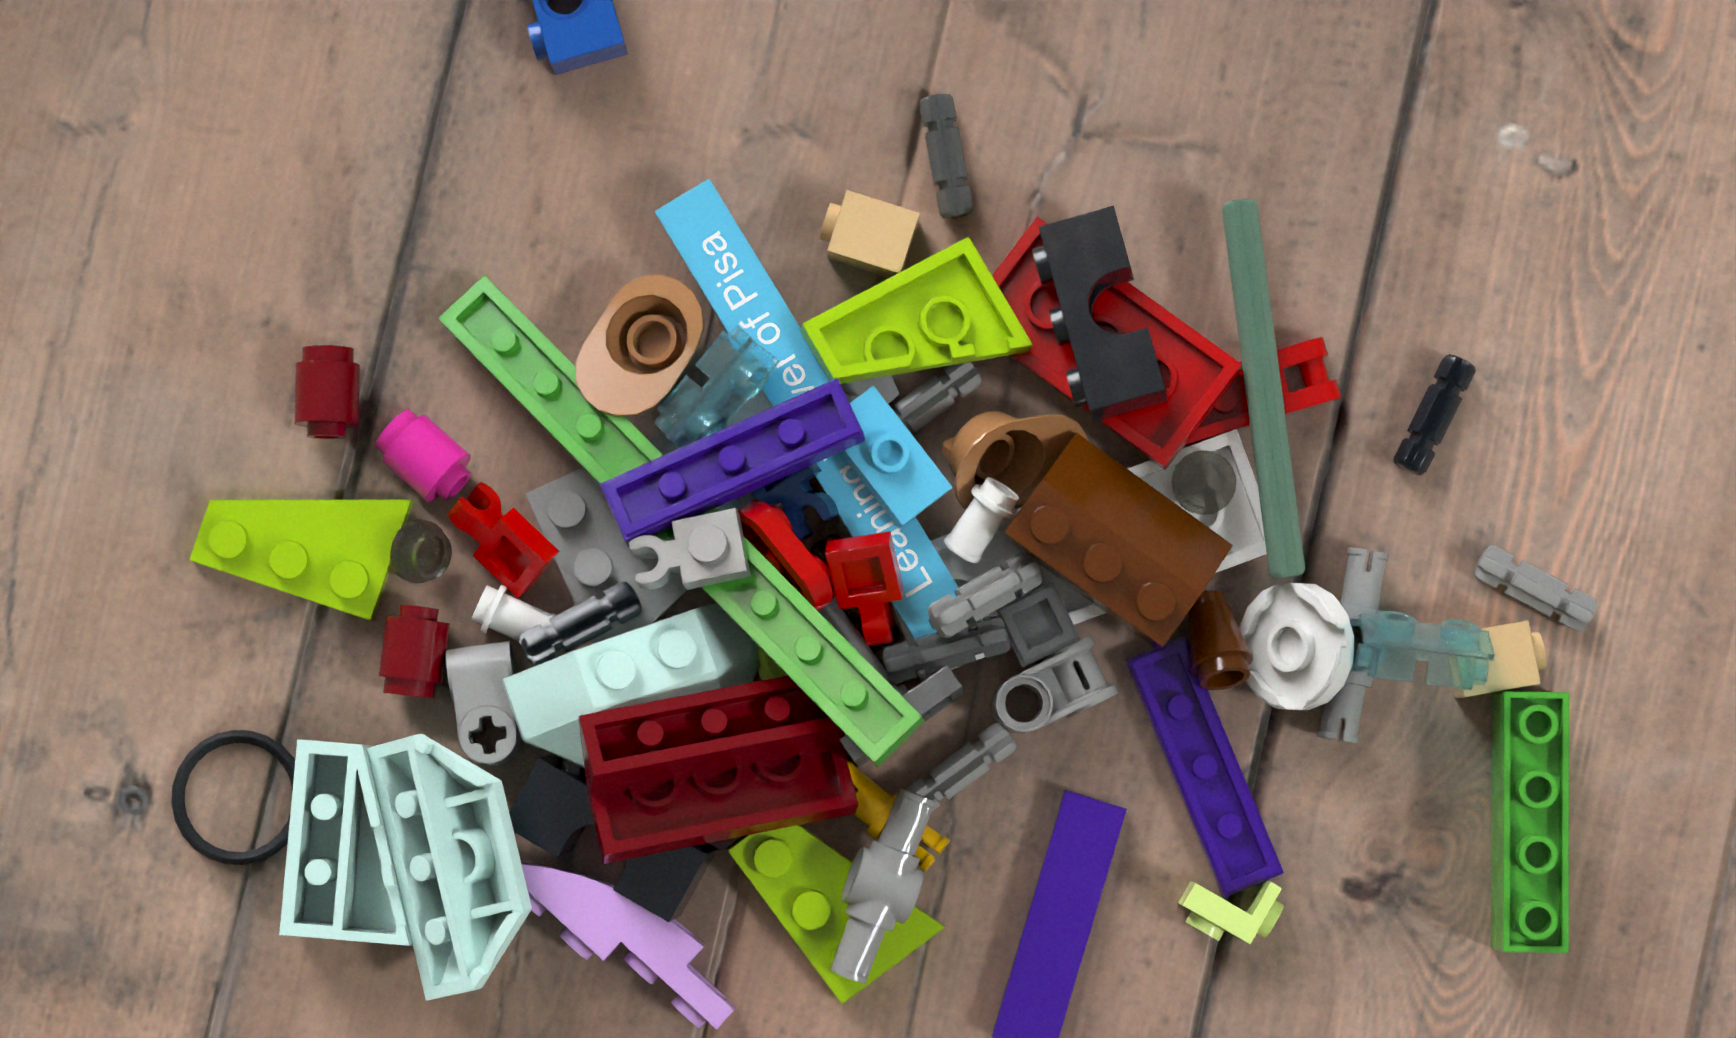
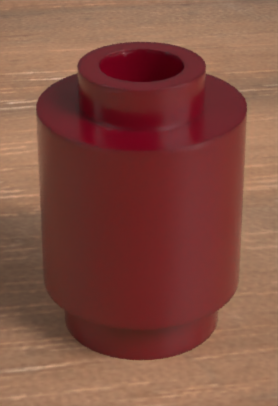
M312 345L302 348V361L296 363L294 424L307 427L308 438L344 439L346 438V428L359 426L360 365L354 363L353 348L336 345Z
M401 604L399 617L386 616L379 676L385 677L383 693L434 699L436 683H443L450 623L438 622L439 609Z

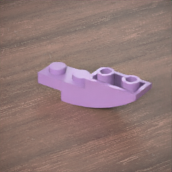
M521 862L532 906L531 911L539 917L546 910L551 912L566 926L560 932V937L584 959L588 960L595 953L604 961L623 943L630 950L624 958L628 965L650 984H653L660 977L678 994L671 1003L698 1028L708 1021L717 1030L735 1010L736 1005L690 964L706 943L676 919L671 922L665 921L614 891L613 889L616 885L557 866Z

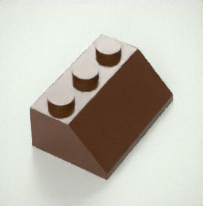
M1078 433L1068 443L1001 536L1023 553L1030 555L1034 561L1037 560L1042 567L1156 649L1164 647L1200 597L1233 546Z

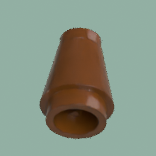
M1217 590L1202 592L1188 613L1190 673L1194 677L1199 678L1200 686L1203 689H1229L1242 684L1250 677L1249 665L1253 661V656L1229 605L1226 603L1224 593Z

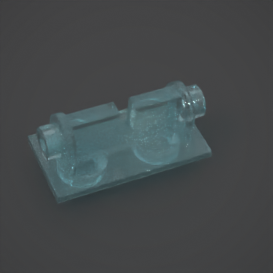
M737 324L729 334L723 330L716 341L695 364L710 378L703 388L686 375L665 401L657 407L661 414L653 423L666 434L670 441L680 448L726 428L727 423L744 403L764 388L769 379V374L780 362Z
M1382 611L1377 614V617L1360 614L1359 623L1363 644L1358 643L1355 669L1367 670V677L1413 682L1416 661L1420 660L1428 661L1425 684L1472 690L1474 684L1485 686L1488 676V660L1494 661L1495 656L1489 631L1481 630L1478 625L1459 619H1448L1443 621L1442 625L1416 622L1414 617L1397 611Z

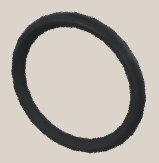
M231 730L217 733L201 741L186 755L177 770L172 785L171 804L175 822L182 836L196 851L211 860L223 864L247 865L261 862L277 854L288 844L290 815L281 832L269 843L258 849L245 852H231L214 847L195 831L187 816L185 788L189 775L196 764L212 750L233 743L251 744L265 749L278 759L290 778L293 790L295 758L283 745L269 736L254 731Z

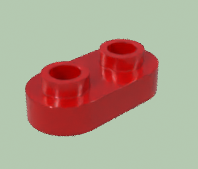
M751 500L738 509L743 536L818 612L827 606L833 598L832 579L829 568L819 557L810 554L793 533L791 523L785 513L777 506L767 504L761 500Z

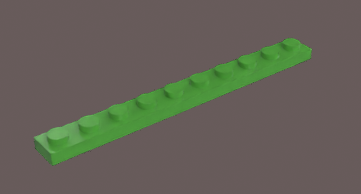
M485 275L438 318L447 330L599 484L663 456L625 416L616 417L600 412L584 399L576 382V367ZM714 508L701 515L718 512V510ZM673 527L654 535L663 542L675 540ZM744 537L751 576L701 588L878 768L925 722L923 717Z

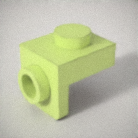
M1268 880L1262 883L1247 912L1192 881L1189 882L1178 904L1191 911L1185 921L1189 925L1217 941L1220 940L1224 931H1227L1248 944L1252 943L1256 934L1266 938L1275 926L1284 908V904L1276 900L1282 888Z

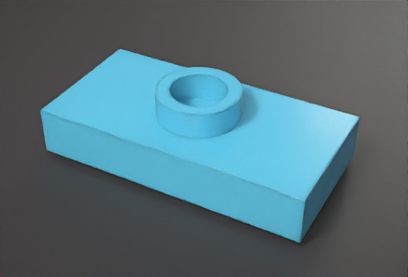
M873 385L850 403L864 433L865 441L840 452V454L900 529L953 487Z

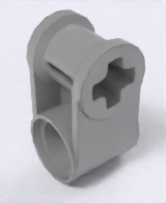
M1090 635L1041 659L1040 664L1007 679L999 685L992 696L991 710L996 722L1000 723L1010 733L1023 734L1037 730L1064 716H1067V718L1118 694L1119 692L1115 684H1107L1091 651L1095 645L1092 636ZM1073 664L1075 665V667H1076V669H1077V671H1078V673H1079V675H1080V677H1081V679H1082V681H1083V683H1084V685H1085V687H1086V690L1084 689V687H1083V685H1082V683H1081V681H1080V679H1079V677H1078V675H1077V673H1076V671H1075V669H1074V667H1073ZM1014 687H1026L1037 696L1039 703L1038 712L1030 722H1017L1006 711V696Z
M511 641L447 649L446 668L451 699L455 706L458 736L462 750L470 759L485 766L498 767L509 763L517 755L522 742L521 734L501 681L504 678L517 674ZM492 720L494 726L507 732L506 739L496 742V752L489 754L487 747L475 743V735L485 732V722Z

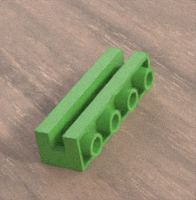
M1504 691L1492 693L1491 948L1498 951L1569 953V692Z

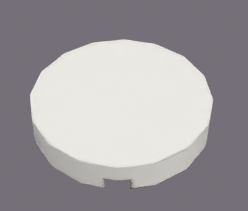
M1285 583L1263 590L1247 607L1239 629L1253 656V661L1249 665L1250 677L1246 682L1256 697L1276 709L1310 710L1328 703L1344 686L1353 665L1354 634L1347 612L1336 597L1316 584Z

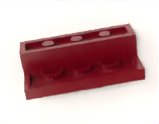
M788 676L580 715L578 719L589 806L603 864L855 814L859 805L843 744L840 742V739L845 734Z

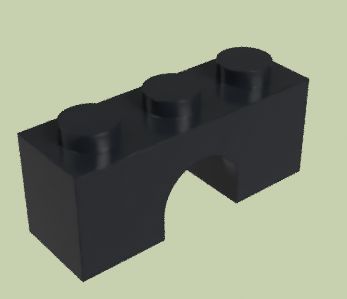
M1114 205L1039 226L1044 246L1034 248L1032 252L1042 286L1054 283L1060 307L1049 309V314L1059 347L1071 344L1077 367L1066 370L1075 407L1088 405L1092 419L1096 422L1167 402L1166 390L1148 328L1127 334H1113L1100 328L1092 319L1094 304L1105 290L1134 280Z
M555 754L539 758L509 812L514 833L557 858L571 852L585 828L589 825H594L589 806L585 768ZM706 843L627 859L624 871L613 890L665 921L671 922L682 915L718 848Z

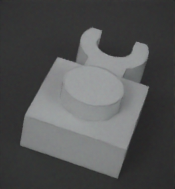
M736 508L672 521L675 540L663 542L658 537L643 535L629 542L630 550L635 556L647 553L658 555V563L653 570L635 574L636 583L642 589L660 588L676 573H681L682 583L687 590L751 576L740 515Z

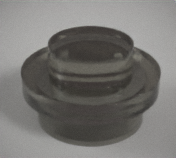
M1205 450L1196 451L1185 456L1176 465L1171 479L1172 492L1176 501L1185 510L1197 515L1214 514L1226 507L1233 498L1236 490L1235 472L1231 464L1220 454Z
M424 519L410 521L397 532L392 542L390 559L393 570L401 579L411 583L419 584L437 579L446 571L450 564L452 546L449 538L437 524Z

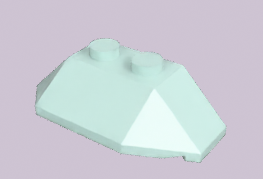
M714 603L574 650L504 678L501 681L522 740L584 767L578 722L580 715L751 683L760 665L757 653L759 646Z
M417 734L367 748V753L425 1000L428 1001L481 989L532 909L502 781L424 734Z

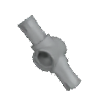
M1349 547L1347 550L1348 559L1340 604L1348 614L1351 627L1360 630L1366 636L1368 652L1360 663L1352 665L1344 686L1328 703L1323 705L1320 730L1317 732V737L1336 740L1339 721L1341 720L1338 741L1358 744L1359 737L1357 736L1365 687L1372 688L1375 667L1382 660L1386 650L1385 637L1381 630L1384 611L1378 610L1385 565L1389 554L1379 551L1369 552L1365 571L1367 549Z
M900 788L879 840H873L869 849L861 847L856 854L842 892V901L848 903L845 913L849 915L830 967L831 971L865 984L885 931H893L896 922L903 924L909 918L917 901L924 876L923 869L917 867L920 858L915 856L936 801Z

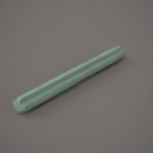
M1237 199L1225 203L1222 214L1269 574L1272 578H1291L1304 573L1305 562L1258 203L1255 199Z

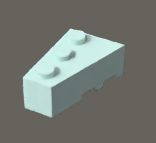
M297 739L279 935L412 945L367 753V748L372 747V745Z

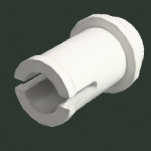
M987 477L982 485L975 484L972 488L973 500L951 533L944 539V543L950 550L972 563L980 561L982 553L1005 519H1013L1018 513L1014 507L1019 500L1018 495L1003 483Z
M487 585L471 618L472 621L482 625L480 631L485 634L488 628L519 641L521 633L541 624L542 628L551 625L549 619L556 616V614H549L505 594L507 587L503 585L500 586L499 590Z

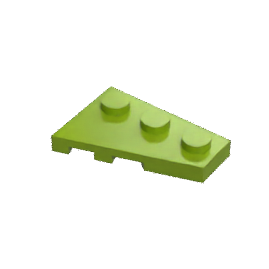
M969 237L804 322L800 330L828 380L832 381L838 378L840 384L1030 352L1033 346Z
M411 499L209 500L189 560L374 621L414 501Z
M801 825L741 836L727 847V851L841 1004L945 928L940 921L914 905L905 923L896 922L893 931H885L866 983L863 984L831 971L830 967L849 915L845 913L848 903L842 901V892L852 861Z

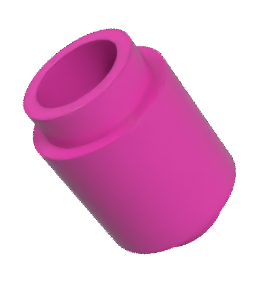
M410 409L396 416L376 441L375 447L384 454L383 463L427 502H432L439 496L445 501L450 500L463 488L471 476V472L466 468L471 455L428 416L421 415L418 417Z

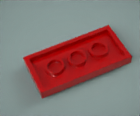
M1037 216L993 273L992 277L1033 344L1030 352L1009 356L1074 403L1066 370L1077 367L1071 344L1059 347L1049 314V309L1060 307L1054 283L1042 286L1032 249L1044 246L1039 226L1046 225L1047 223ZM1125 282L1108 288L1098 297L1093 307L1092 319L1100 328L1113 334H1127L1148 328L1168 401L1099 420V422L1166 470L1243 368L1242 364L1132 284ZM1088 405L1079 407L1091 416Z

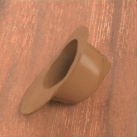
M661 274L641 276L624 285L608 304L603 315L583 343L577 357L576 382L584 399L598 411L616 417L639 415L656 407L671 391L682 372L691 363L704 330L703 310L694 292L678 279Z
M1000 411L982 412L971 418L960 429L956 437L945 440L942 443L941 450L944 457L950 463L951 471L955 476L956 498L965 510L974 498L971 493L972 488L975 484L982 485L987 477L998 480L1013 490L1019 497L1015 506L1025 504L1074 435L1078 433L1087 439L1085 432L1077 421L1065 415L1046 414L1017 419Z

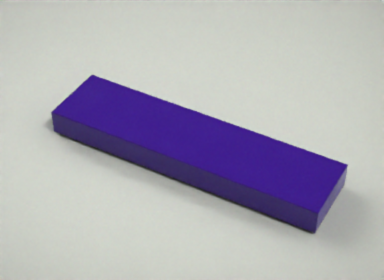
M838 378L600 483V487L627 547H629V542L636 537L643 535L654 536L672 528V521L701 515L865 441V436Z
M1186 636L1167 643L1160 649L1155 648L1126 660V665L1222 896L1228 897L1283 874L1281 864L1208 690L1200 686L1199 678L1194 677L1190 673V648Z
M1064 790L991 1034L993 1038H1059L1126 814V808Z

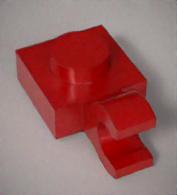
M483 482L476 485L467 499L463 496L458 499L447 514L457 528L468 533L480 544L472 556L507 587L517 599L533 587L560 552L514 507L503 516L499 496L490 486Z
M891 531L827 541L825 555L838 608L858 607L867 646L893 643L890 627L895 626V617L891 602L902 600L904 585Z

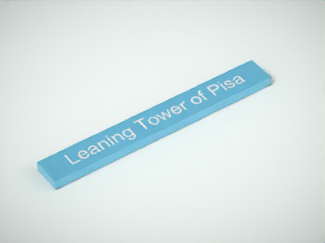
M710 179L654 211L772 407L829 382L800 332V326ZM840 453L817 462L822 471L815 478L823 491L834 500L839 517L851 537L891 531L904 585L902 600L892 601L891 603L916 644H918L916 638L936 633L937 630H933L928 621L930 617L927 609L931 603L947 594H952L953 598H955L954 591L959 587L917 518L914 517L899 529Z

